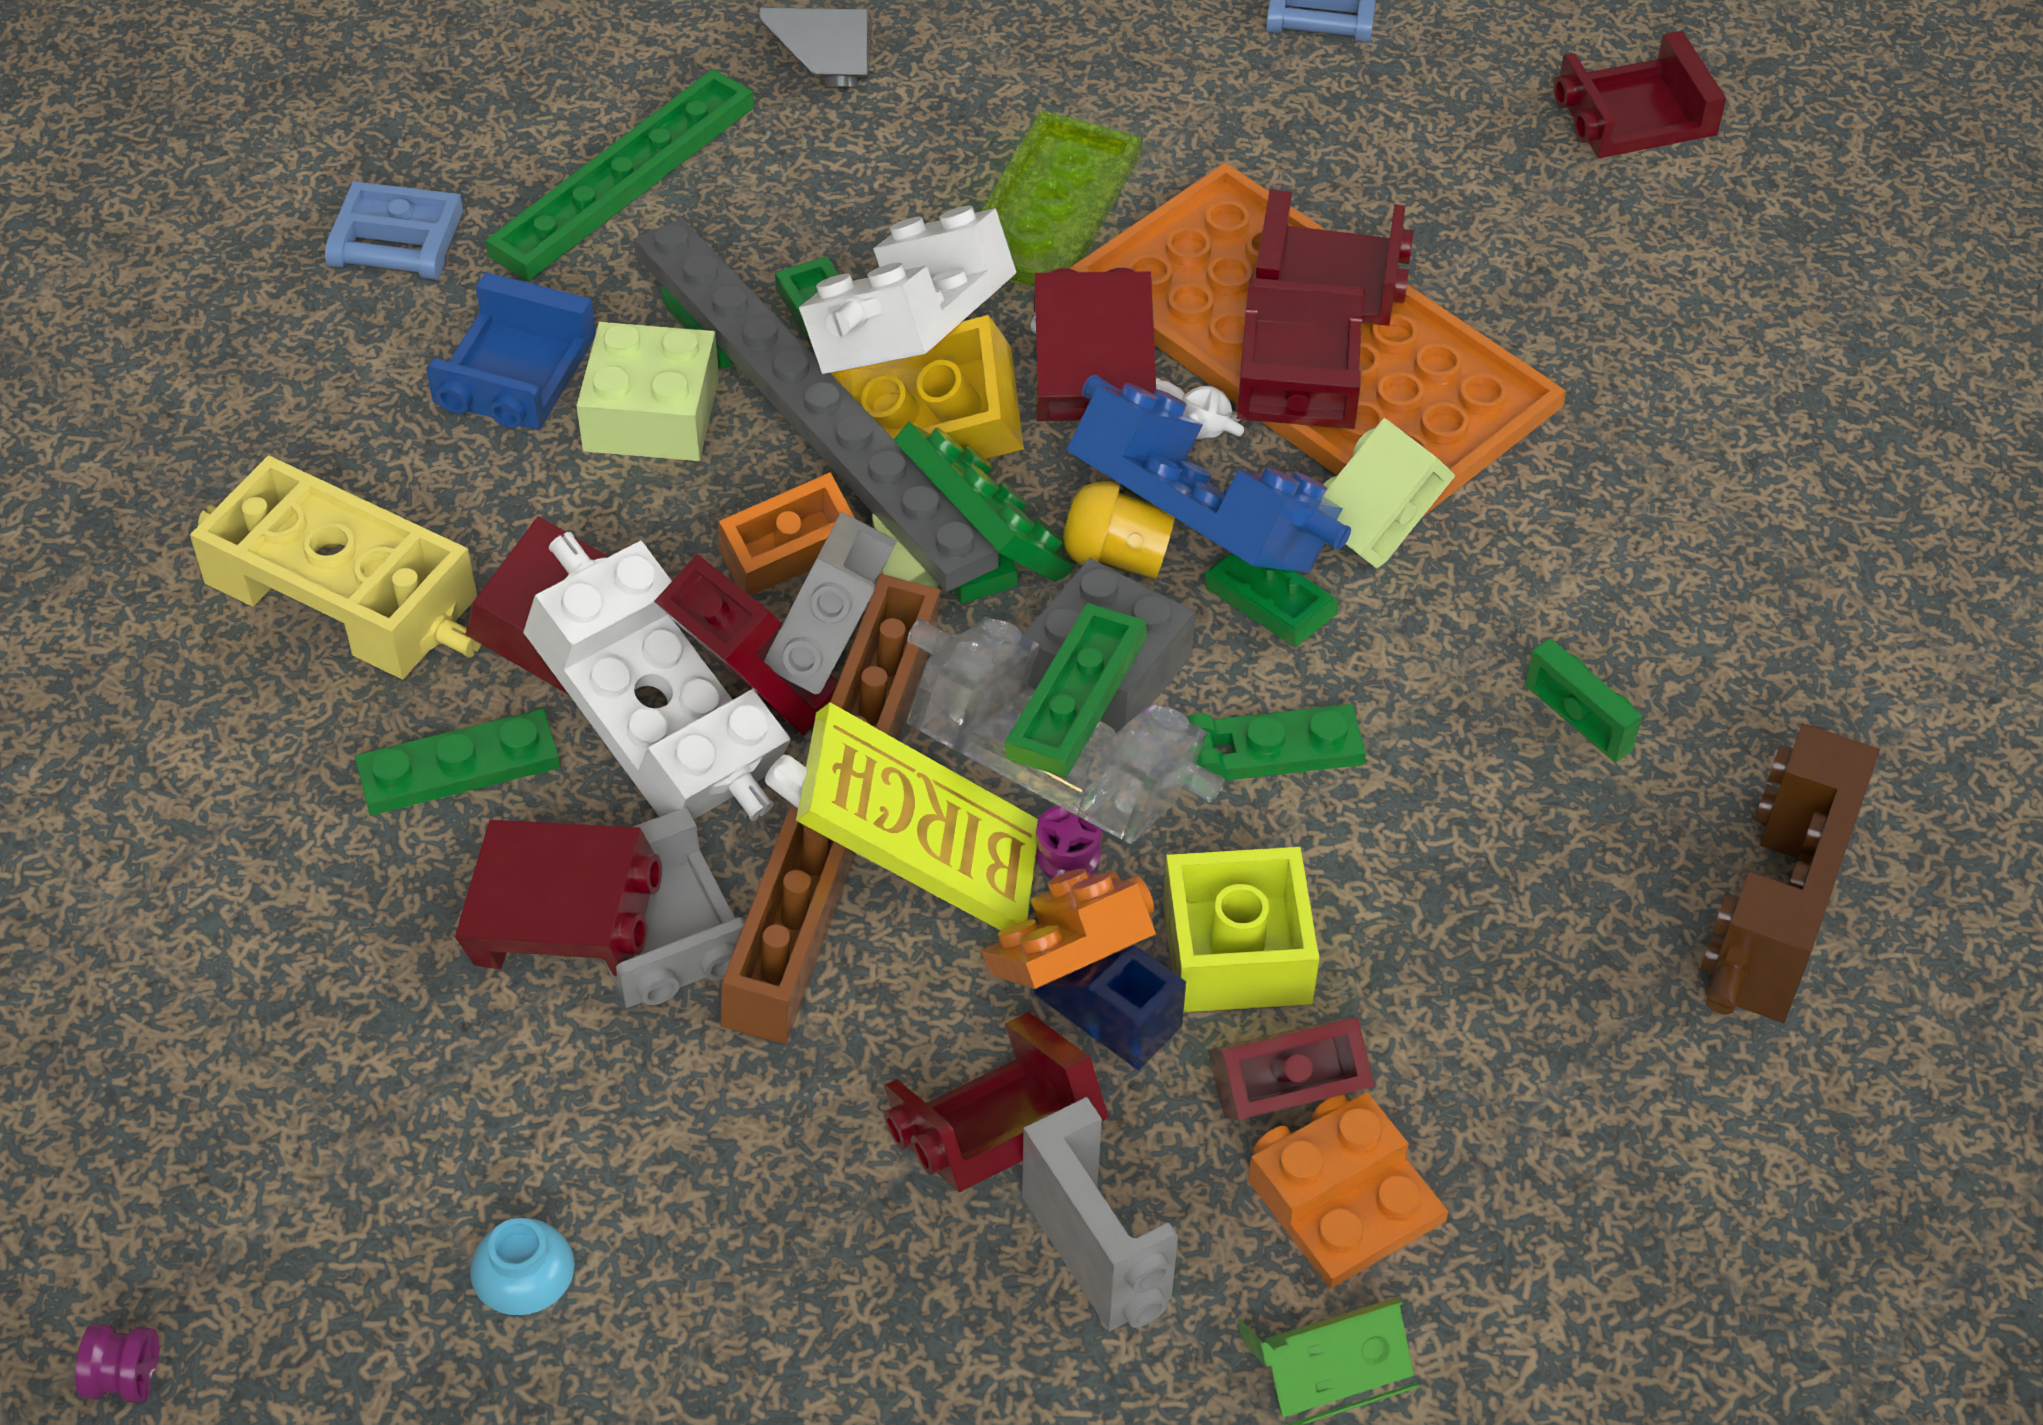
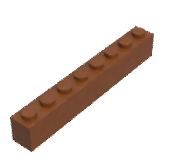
M884 574L879 575L874 593L868 603L830 703L898 740L936 637L941 589ZM793 804L790 805L723 978L721 989V1027L785 1045L790 1036L856 855L854 851L796 821L798 808Z

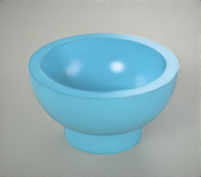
M530 1218L509 1219L490 1230L478 1244L471 1262L470 1276L472 1286L480 1300L495 1311L509 1315L535 1313L549 1307L565 1293L574 1274V1255L568 1241L553 1226Z

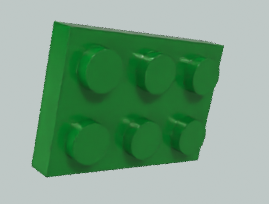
M908 422L893 439L1000 554L1054 582L1065 578L1075 567L1059 550L1064 544V540L1042 520L1037 518L1032 522L1023 512L1029 505L1027 501L1005 482L1001 481L997 485L988 476L994 469L993 466L969 445L962 449L954 439L937 427L930 434L911 422Z

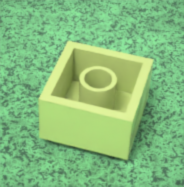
M599 322L577 402L583 451L700 461L719 380L715 331Z

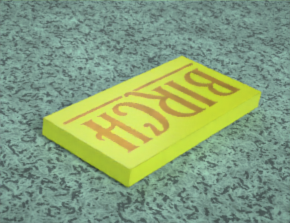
M828 703L816 712L806 764L807 774L803 780L796 821L1000 931L1010 925L1027 920L1037 849L1036 829L1039 819L832 703Z

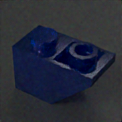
M1133 944L1034 989V995L1139 1071L1182 1027L1186 981Z

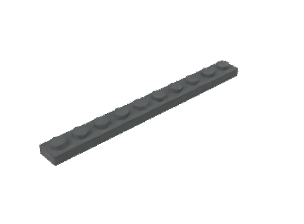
M683 218L633 239L635 256L703 330L715 331L716 344L871 512L876 515L945 592L998 568V551L832 374H822L818 360Z

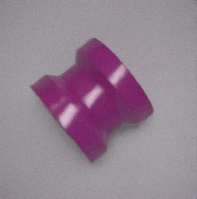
M1071 803L1053 806L1042 814L1037 822L1036 860L1039 868L1047 877L1053 879L1058 875L1076 869H1086L1087 874L1095 873L1101 859L1102 826L1099 818L1090 809ZM1077 844L1076 851H1068L1070 846H1074Z
M92 1323L88 1326L81 1339L76 1360L75 1383L79 1397L99 1400L107 1393H116L125 1402L143 1404L148 1399L150 1379L159 1361L160 1346L156 1330L136 1327L130 1333L125 1334L116 1333L114 1328L108 1324Z

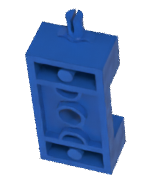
M1098 375L1090 376L1085 382L1082 395L1090 399V402L1066 450L1250 565L1310 573L1325 542L1335 550H1339L1348 541L1351 527L1337 521L1343 508L1324 497L1327 487L1320 482L1298 472H1294L1293 476L1290 477L1279 470L1266 467L1263 474L1238 470L1230 487H1225L1222 492L1208 483L1212 476L1208 471L1186 461L1203 424L1184 414L1187 407L1184 401L1159 389H1155L1152 394L1131 383H1125L1122 389H1118L1101 379Z

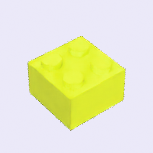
M1301 847L1166 855L1163 908L1177 1013L1312 1005L1319 965V953Z

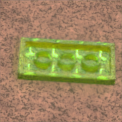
M1044 110L1040 111L981 210L985 211L996 208L1016 270V274L1010 280L1034 286L1035 273L1050 272L1058 268L1070 269V267L1085 257L1142 155V137Z

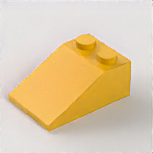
M989 315L961 322L926 354L831 372L832 376L892 439L898 435L908 422H911L930 434L937 427L954 439L962 449L969 445L985 459L1024 449L1012 348Z

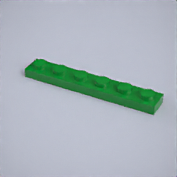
M714 69L710 70L487 238L485 243L488 257L529 282L754 108L753 91Z

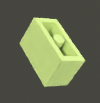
M1383 418L1376 428L1370 429L1359 439L1354 448L1353 457L1339 475L1330 478L1323 484L1327 487L1324 497L1343 508L1337 521L1351 527V534L1346 545L1377 569L1390 558L1456 475L1432 453L1386 418Z

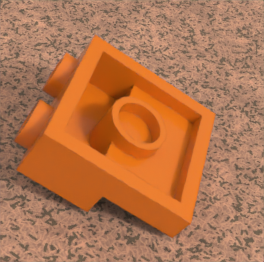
M1086 869L1072 870L1051 879L1048 882L1050 891L1030 899L1039 922L1038 925L1034 919L1010 925L997 934L1000 942L980 951L987 968L993 976L1036 989L1155 935L1156 932L1149 914L1154 912L1153 899L1147 885L1137 875L1127 880H1121L1114 871L1094 875L1087 874Z
M1368 1092L1351 1101L1344 1094L1326 1099L1313 1112L1311 1116L1312 1123L1294 1133L1287 1126H1279L1270 1130L1256 1143L1253 1149L1254 1155L1251 1156L1248 1182L1330 1289L1445 1223L1449 1212L1406 1159L1409 1143Z

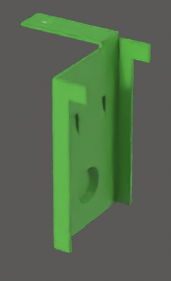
M1398 1297L1265 1338L1264 1342L1241 1319H1238L1240 1333L1246 1347L1266 1367L1271 1366L1282 1418L1414 1376L1400 1305L1403 1302ZM1418 1383L1407 1385L1286 1425L1307 1424L1419 1388L1420 1385Z

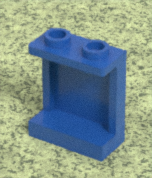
M485 272L476 286L480 309L479 315L449 362L432 359L426 368L432 401L438 403L451 413L462 414L468 411L491 417L500 425L508 428H517L522 425L540 430L595 339L596 329L592 300Z

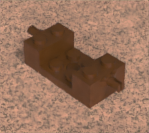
M1804 723L1801 725L1793 748L1780 744L1767 781L1780 787L1766 785L1754 821L1766 824L1760 846L1797 858V862L1789 885L1748 872L1740 897L1729 893L1725 894L1700 970L1713 974L1705 995L1707 996L1706 1005L1712 1011L1727 1015L1733 1013L1735 1007H1739L1785 1023L1813 950L1880 752L1879 748L1828 732L1821 727L1810 726Z

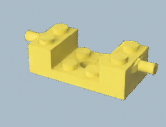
M269 455L217 508L213 505L207 506V512L203 510L199 516L198 527L190 534L205 584L252 607L272 588L345 624L353 656L402 680L437 645L444 644L468 658L475 655L474 651L478 652L481 646L480 643L465 635L466 627L456 623L457 619L477 597L468 548ZM340 544L345 546L342 551L334 555L325 556L316 553L321 548H332Z

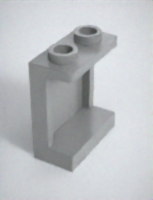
M843 512L839 514L764 659V662L778 676L813 694H819L822 691L874 593L875 582L894 549L897 540Z
M687 807L633 826L641 828L652 850L660 857L662 879L658 892L655 895H650L645 913L647 934L642 952L635 954L634 958L619 963L616 966L617 976L613 975L604 961L626 1008L641 1002L646 1005L661 1004L671 999L680 987L703 978L713 981L722 980L745 924L742 917H734L699 849L697 826Z
M1085 1097L1024 1127L1022 1197L1108 1331L1110 1332L1129 1322L1131 1327L1138 1328L1157 1319L1166 1310L1168 1301L1172 1299L1178 1234L1170 1223L1163 1224L1138 1238H1132L1127 1234L1098 1190L1102 1118L1089 1099Z

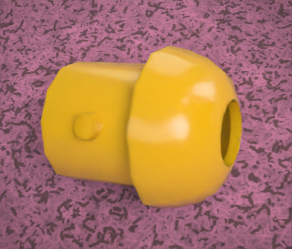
M1102 481L1084 486L1073 498L1063 532L1065 551L1071 559L1082 567L1091 558L1103 565L1156 580L1165 556L1175 517L1151 502L1118 493L1120 483Z

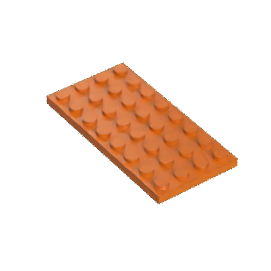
M1225 162L1070 267V269L1077 272H1107L1114 268H1129L1135 272L1151 271L1154 345L1206 383L1224 392L1230 400L1238 405L1248 282L1250 279L1255 278L1269 191ZM1293 207L1290 208L1289 226L1326 230ZM1407 284L1404 304L1393 303L1390 326L1362 323L1359 370H1361V386L1355 429L1261 422L1338 476L1353 457V451L1359 439L1370 429L1376 428L1383 418H1386L1437 457L1456 475L1424 514L1425 516L1560 410L1564 404L1566 390Z

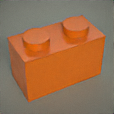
M831 472L720 520L718 550L737 586L747 594L752 595L810 571L839 514L843 512L854 519L855 517Z

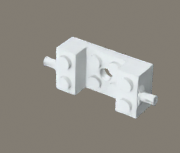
M962 206L940 215V221L924 224L922 217H913L900 221L890 227L891 235L873 248L879 268L869 272L868 278L852 281L850 274H840L816 285L818 292L803 303L799 309L822 374L926 354L1016 274V270L996 208L974 213L972 206Z
M566 532L563 537L560 535L554 539L549 545V550L554 553L569 575L565 580L535 595L523 633L657 815L660 817L687 807L694 820L733 796L749 815L751 821L758 819L759 815L761 817L774 806V803L767 797L757 781L767 775L773 764L784 754L791 739L754 689L733 700L675 622L654 602L672 581L644 543L639 541L608 558L590 560L571 532ZM642 686L655 687L663 692L668 704L661 708L646 707L638 701L634 691Z

